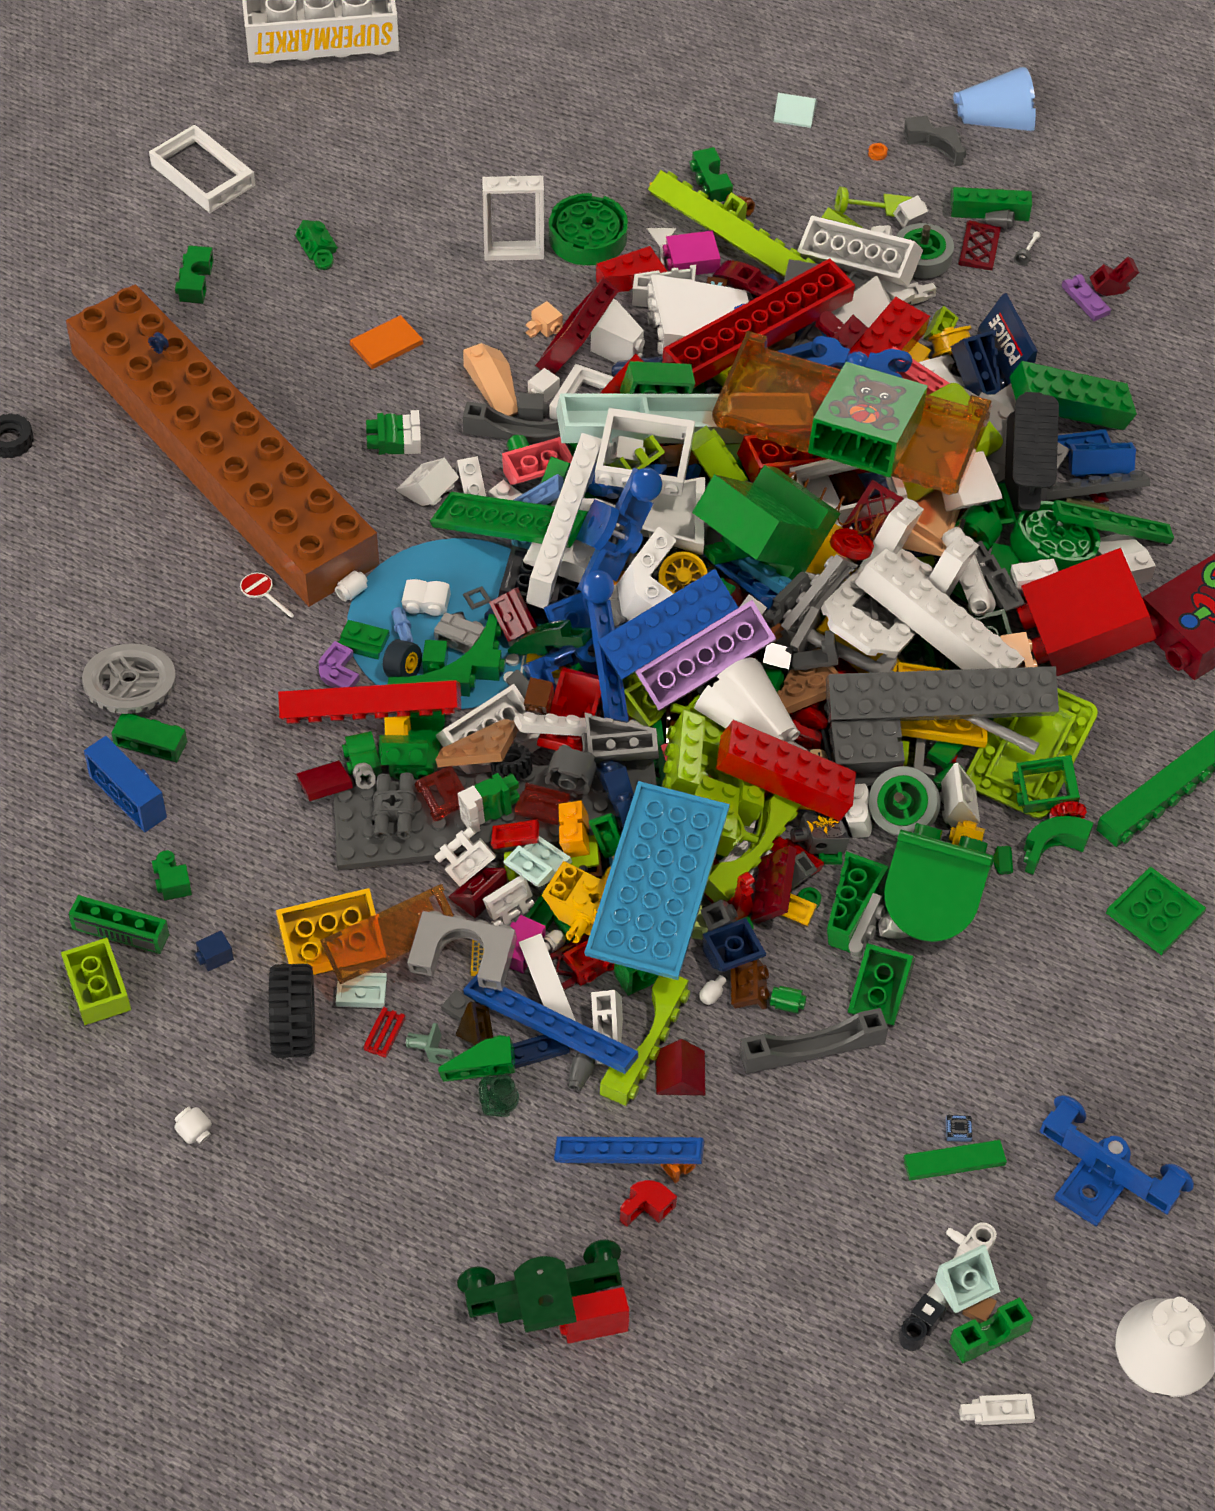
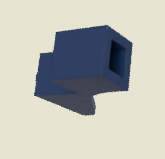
M607 760L600 763L601 767L596 769V774L612 803L619 826L623 829L634 793L626 767L617 761Z

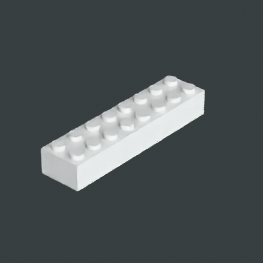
M887 548L866 564L855 581L856 585L962 670L1018 668L1025 659L1017 650L1008 646L998 635L988 630L982 622L973 618L963 607L954 603L947 594L939 591L929 580L924 579L913 567L904 563L894 552L889 551Z

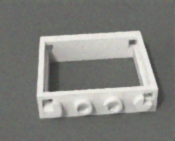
M609 408L595 469V483L605 484V486L625 487L632 470L604 466L612 429L684 440L677 477L659 474L662 479V490L660 493L682 496L694 437L695 421Z

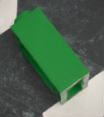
M1071 755L1016 763V771L1012 772L1014 785L1019 787L1016 797L1018 806L1023 808V813L1051 810L1057 804L1066 801L1079 803L1080 795ZM1062 770L1067 796L1029 801L1024 776Z

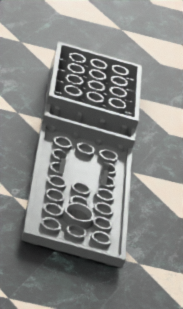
M654 759L618 762L626 767L633 793H635L638 781L657 786ZM549 765L533 767V771H531L530 775H527V778H520V781H518L519 788L516 790L520 795V802L511 806L512 813L507 816L503 814L498 819H490L481 824L480 831L473 835L470 840L474 844L481 838L493 853L514 851L518 846L493 849L491 845L492 826L538 820L540 824L539 836L556 848L561 847L559 842V826H561L559 823V804L582 800L589 815V820L610 813L616 816V813L596 772L589 793L586 796L584 794H577L576 798H570L555 793V787L545 783V776ZM492 772L414 780L413 791L416 794V800L414 801L415 818L411 824V837L407 839L398 837V821L388 823L387 839L378 840L374 837L375 821L372 818V812L374 811L373 795L377 791V784H374L370 789H361L355 786L352 789L334 794L338 871L436 860L434 855L441 851L440 848L445 843L448 845L456 838V834L461 830L464 832L467 829L461 820L458 793L484 780L492 779ZM391 782L390 791L399 790L400 782ZM618 823L619 831L622 834L623 829L619 826ZM590 825L588 833L589 836L594 835ZM461 845L454 851V854L458 857L467 849Z

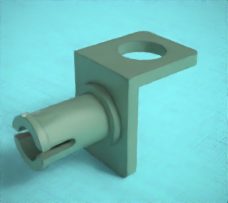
M433 1023L431 1032L428 1035L411 1032L407 1034L406 1047L425 1049L430 1062L444 1064L455 1058L452 1050L438 1048L442 1034L437 1023ZM442 1054L447 1056L449 1059H443L437 1055Z

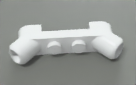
M954 527L943 534L942 541L946 548L960 534L965 536L961 528ZM975 552L959 580L968 600L970 613L975 616H981L993 612L996 602L992 591L988 589L976 558L978 555Z

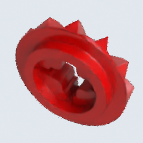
M1075 801L1059 803L1049 811L1050 818L1073 816L1083 819L1087 813L1086 806Z

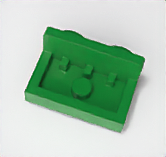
M302 220L295 236L309 260H313L314 254L321 249L329 250L334 254L338 247L323 222Z

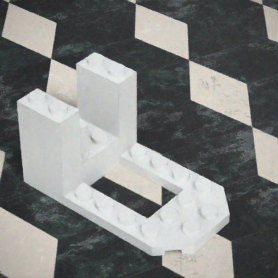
M907 497L887 516L873 542L874 549L871 556L863 560L860 567L821 607L823 615H827L829 619L827 623L829 629L870 656L884 653L888 658H896L917 633L900 619L888 630L880 622L874 621L865 615L862 610L853 607L866 594L863 589L855 584L866 564L887 548L889 551L894 552L904 563L913 567L924 579L929 580L939 591L950 596L979 547L972 538L960 534L944 550L934 569L929 564L923 563L914 557L912 553L903 550L905 542L924 510L917 502Z

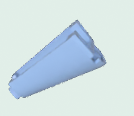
M1019 67L953 94L954 104L958 105V116L962 117L964 124L1034 131L1036 108H1033L1035 94L1030 73L1025 67Z

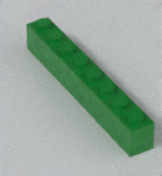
M1215 730L1099 818L1096 830L1115 847L1122 842L1126 844L1132 839L1135 832L1138 830L1143 831L1153 818L1159 819L1164 814L1166 808L1177 805L1183 795H1190L1197 787V784L1207 782L1215 771Z

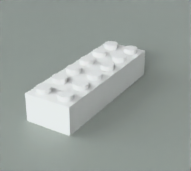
M811 215L797 251L802 254L801 257L805 260L810 258L817 264L830 258L841 270L847 272L855 270L871 278L877 276L879 280L909 287L923 249L912 240Z

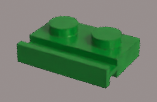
M348 620L340 635V640L337 642L352 649L355 654L379 659V655L383 651L390 633L387 629Z

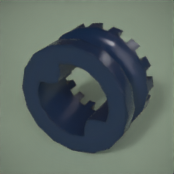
M156 332L154 337L148 338L149 345L158 354L162 353L163 349L169 347L167 339L159 332Z

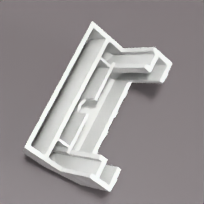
M660 527L656 529L616 585L621 617L627 621L632 620L673 595L671 591L651 577L676 543V539ZM749 594L740 607L753 600L762 615L767 607Z

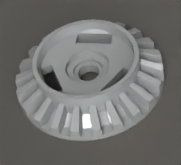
M142 644L116 645L99 652L86 664L82 675L84 692L86 696H89L90 701L98 703V707L101 709L107 708L110 712L119 714H137L154 708L156 704L163 703L164 697L171 695V689H174L176 680L175 667L170 658L162 651ZM128 677L135 678V680L130 682L124 681ZM110 678L109 689L104 690L102 686Z

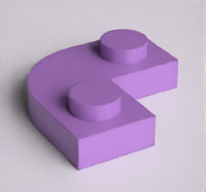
M334 641L319 660V675L325 684L332 688L354 687L360 680L359 674L344 667L353 657V650Z

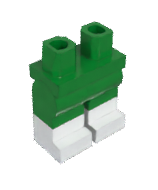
M412 410L410 415H395L391 413L384 415L383 413H377V419L366 420V434L378 433V435H367V449H379V455H384L385 453L421 454L419 410Z
M499 773L492 775V779L484 780L458 793L461 820L467 828L471 826L477 833L480 831V825L486 821L498 819L503 814L507 816L512 813L511 806L520 802V795L516 790L519 788V783L514 775L510 774L501 778Z

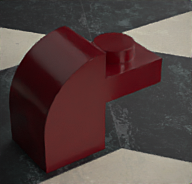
M1128 256L1115 269L1103 264L1089 278L1096 292L1104 296H1112L1127 292L1130 289L1128 283L1139 274V270L1134 259Z

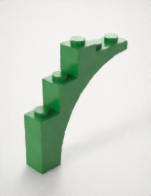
M489 614L486 627L478 641L468 652L453 663L422 675L389 677L387 685L456 680L460 682L461 696L470 697L471 688L476 686V679L499 681L501 672H505L506 660L502 659L501 650H499L500 642L497 641V637L502 636V628L495 614Z

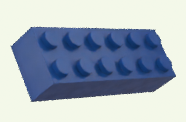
M714 569L600 638L598 644L622 681L641 667L738 609V606Z

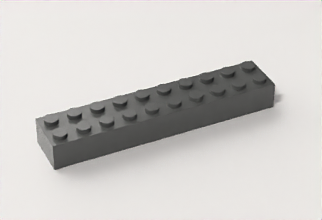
M1056 666L829 674L825 679L828 724L835 721L900 718V721L1035 717L1054 716L1059 712Z

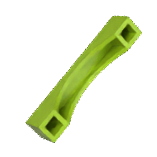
M768 793L764 798V807L761 809L756 831V835H759L757 844L751 843L748 849L736 860L720 862L712 866L705 893L714 902L719 900L729 901L734 896L738 876L749 872L750 869H754L761 862L760 856L773 847L774 843L772 841L786 830L785 824L792 821L798 815L796 810L800 807V804L774 793Z
M658 976L652 987V1003L655 1012L654 1023L644 1042L636 1049L638 1051V1059L626 1074L609 1067L600 1083L601 1096L627 1106L630 1099L634 1100L639 1091V1086L637 1085L641 1079H646L650 1070L648 1066L650 1061H655L659 1054L660 1047L658 1046L660 1042L667 1040L670 1033V1028L668 1027L671 1022L675 1023L677 1021L681 1003L686 1004L690 996V990H688L689 980L680 976L678 980Z

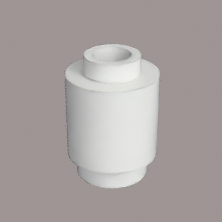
M352 571L337 583L335 592L344 602L352 600L367 588L368 580L362 572Z

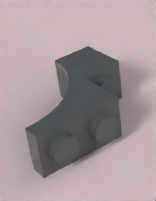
M928 116L905 118L903 132L908 145L918 144L933 147L946 154L952 160L954 166H962L963 158L966 157V148L962 146L960 133H957L955 126L934 128Z

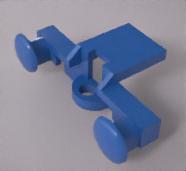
M582 592L544 607L549 622L570 620L572 628H591L588 603ZM624 622V623L619 624V625L614 626V627H615V629H617V628H619L620 626H622L623 624H625V623H627V622ZM593 637L583 647L563 646L555 652L523 664L527 679L530 680V677L553 682L555 693L557 684H555L551 672L573 662L572 653L581 661H596L595 656L591 657L588 654V647L594 644Z

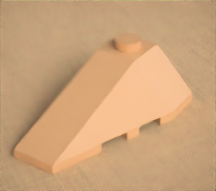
M483 343L464 349V367L489 405L508 416L518 414L510 365L502 352Z

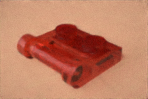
M452 766L425 776L415 782L414 786L423 795L431 810L430 815L434 821H440L447 814L460 809L458 793L465 789ZM435 785L445 804L438 806L429 789L430 786Z

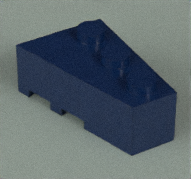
M996 330L964 338L950 346L965 388L977 396L981 392L986 395H995L1001 391L999 367L996 366V355H998L994 341Z

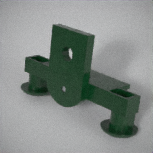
M601 1239L594 1241L587 1246L583 1254L587 1265L566 1269L565 1262L558 1258L550 1256L535 1257L527 1260L514 1272L515 1280L494 1284L495 1275L490 1269L475 1266L466 1269L459 1275L457 1286L465 1293L470 1318L497 1312L499 1324L523 1319L525 1333L577 1322L572 1297L622 1285L617 1261L621 1256V1248L612 1240Z

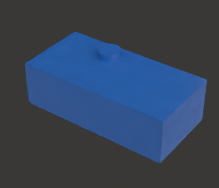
M104 736L84 750L89 776L144 832H147L167 818L162 791L150 780L147 772L144 769L140 770L107 736Z

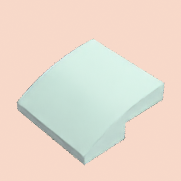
M539 836L538 843L527 844L523 848L518 846L503 863L537 887H540L551 881L563 861L571 864L572 860L570 856Z

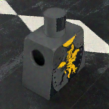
M817 811L805 813L801 818L799 828H793L790 831L792 842L803 841L807 851L811 854H837L838 852L845 854L850 839L842 820L838 821Z

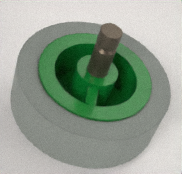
M916 223L908 225L898 232L896 237L915 241L923 249L913 277L933 278L949 269L953 257L954 242L949 233L944 229L932 224Z
M908 766L894 767L882 773L873 783L869 793V810L874 821L883 830L898 837L901 829L913 833L916 823L931 827L939 814L940 795L934 782L922 771Z

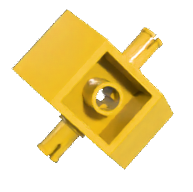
M563 861L543 891V898L558 920L571 926L566 933V938L571 941L574 935L576 937L573 943H579L584 933L590 936L611 867L607 868L603 877L599 879Z

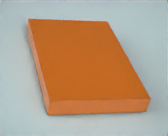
M401 315L350 340V346L371 369L423 345V339Z

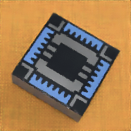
M946 1116L947 1141L972 1142L971 1116Z

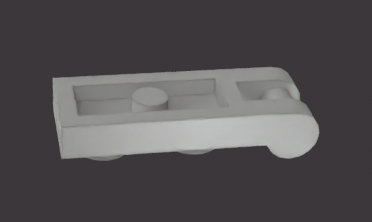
M872 894L849 943L851 957L857 962L862 961L866 943L875 934V924L885 913L886 906H884L882 896L878 894Z

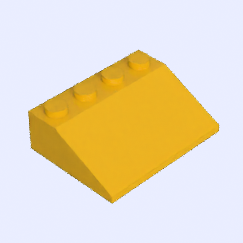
M370 888L278 909L275 912L288 964L307 963L313 967V975L386 958Z

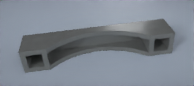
M466 402L463 414V434L507 440L514 435H523L530 443H540L560 437L558 419L542 422L526 421L505 415L488 404ZM565 443L568 448H571L568 443Z
M881 1008L857 1013L836 1025L807 1034L793 1036L761 1034L743 1038L740 1040L739 1055L745 1073L749 1074L885 1043L888 1027Z

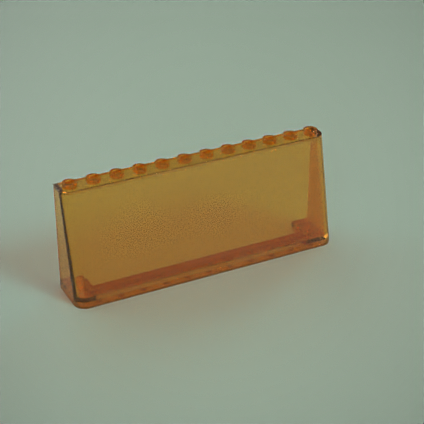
M747 331L712 411V419L720 428L732 429L740 434L755 435L761 440L773 441L781 446H790L801 452H808L813 418L841 370L767 349V336ZM926 394L922 419L892 477L901 479L904 482L919 484L924 488L936 489L948 495L958 493L989 422L992 401L971 395L968 406Z

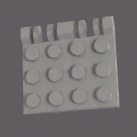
M838 554L835 557L831 556L824 564V571L821 574L815 575L811 580L810 584L812 586L809 590L799 595L796 600L798 604L793 610L789 609L782 618L784 622L781 626L787 631L797 633L811 606L819 609L821 613L823 603L841 586L840 584L845 578L848 579L850 571L853 572L858 564L852 559Z

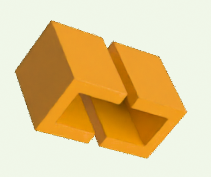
M582 800L559 804V823L561 825L559 826V842L563 852L570 857L590 855L589 815Z

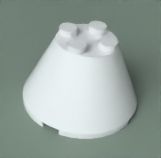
M1185 1298L1146 1300L1132 1307L1121 1319L1116 1333V1354L1125 1373L1141 1388L1151 1393L1156 1392L1170 1395V1397H1180L1200 1390L1213 1377L1215 1373V1331L1202 1313Z

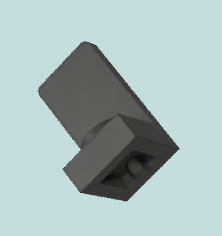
M831 630L825 631V640L821 641V650L794 653V670H808L810 668L838 665V647L835 633Z

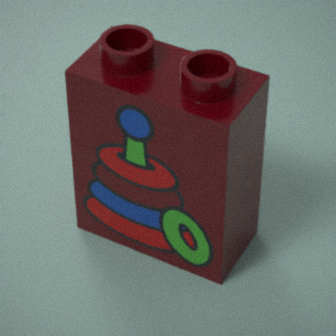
M1215 554L1142 597L1157 638L1152 641L1165 652L1166 659L1172 668L1177 671L1184 670L1194 681L1215 668Z

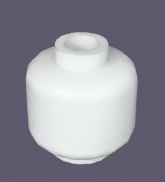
M187 1107L175 1118V1130L188 1144H193L196 1141L201 1144L211 1135L209 1129L212 1123L198 1107L192 1109Z

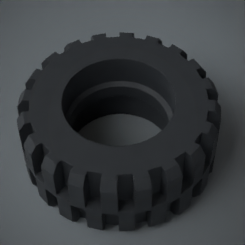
M307 963L275 964L269 970L271 1054L276 1058L310 1057L314 1054L313 967Z

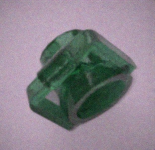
M507 1075L485 1076L479 1082L478 1090L482 1112L489 1116H510V1112L519 1104V1093L513 1079Z

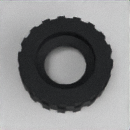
M8 413L7 415H1L0 434L5 431L15 430L20 433V437L9 442L0 440V457L6 459L20 457L33 446L34 436L31 424L24 416L22 417L19 414Z

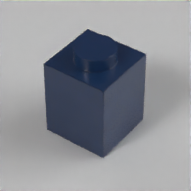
M222 930L196 942L197 952L194 955L200 966L204 964L208 972L234 960L232 947Z

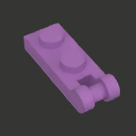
M1082 274L1074 276L1071 280L1066 279L1062 281L1063 289L1093 321L1110 315L1111 309L1085 282Z

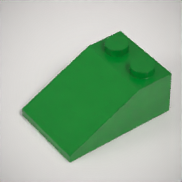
M867 943L848 1013L855 1015L860 1012L881 1008L886 1024L894 1026L915 963L914 956Z

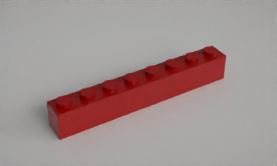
M456 680L278 691L279 719L286 720V724H299L300 720L308 719L309 723L322 722V718H330L331 721H344V717L352 716L353 720H365L368 715H375L376 719H384V717H388V714H397V717L411 716V713L419 712V716H431L434 711H442L443 715L455 714V710H461L460 682Z

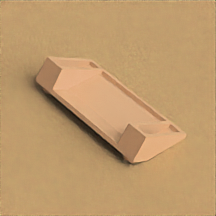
M940 486L916 501L924 510L902 549L942 556L946 549L942 536L945 532L954 528L960 509L946 512Z

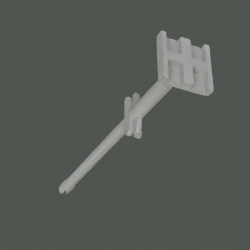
M813 606L809 609L790 643V646L793 648L792 652H805L810 643L822 648L821 641L825 640V635L816 630L822 622L819 609ZM837 642L839 658L869 673L894 672L893 669L897 664V656L896 658H888L883 654L875 661ZM988 718L965 719L1019 746L1020 749L1032 755L1035 754L1039 746L1038 742L1026 736L1024 737Z

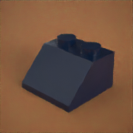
M746 918L703 933V952L712 968L724 972L766 956L764 948Z

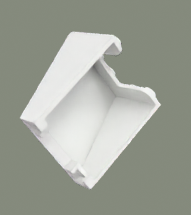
M656 274L651 275V283L647 284L648 295L651 296V298H647V304L651 312H647L648 324H652L653 328H657L658 339L661 340V342H657L659 355L663 356L664 347L733 311L735 306L748 303L746 290Z

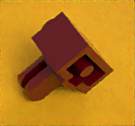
M824 311L816 320V327L827 337L835 338L840 342L841 346L849 349L868 329L854 314L845 324L830 311Z

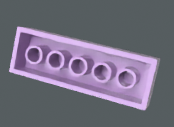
M751 600L635 672L656 707L661 711L673 702L678 701L714 679L733 663L748 658L776 641V638L755 603Z

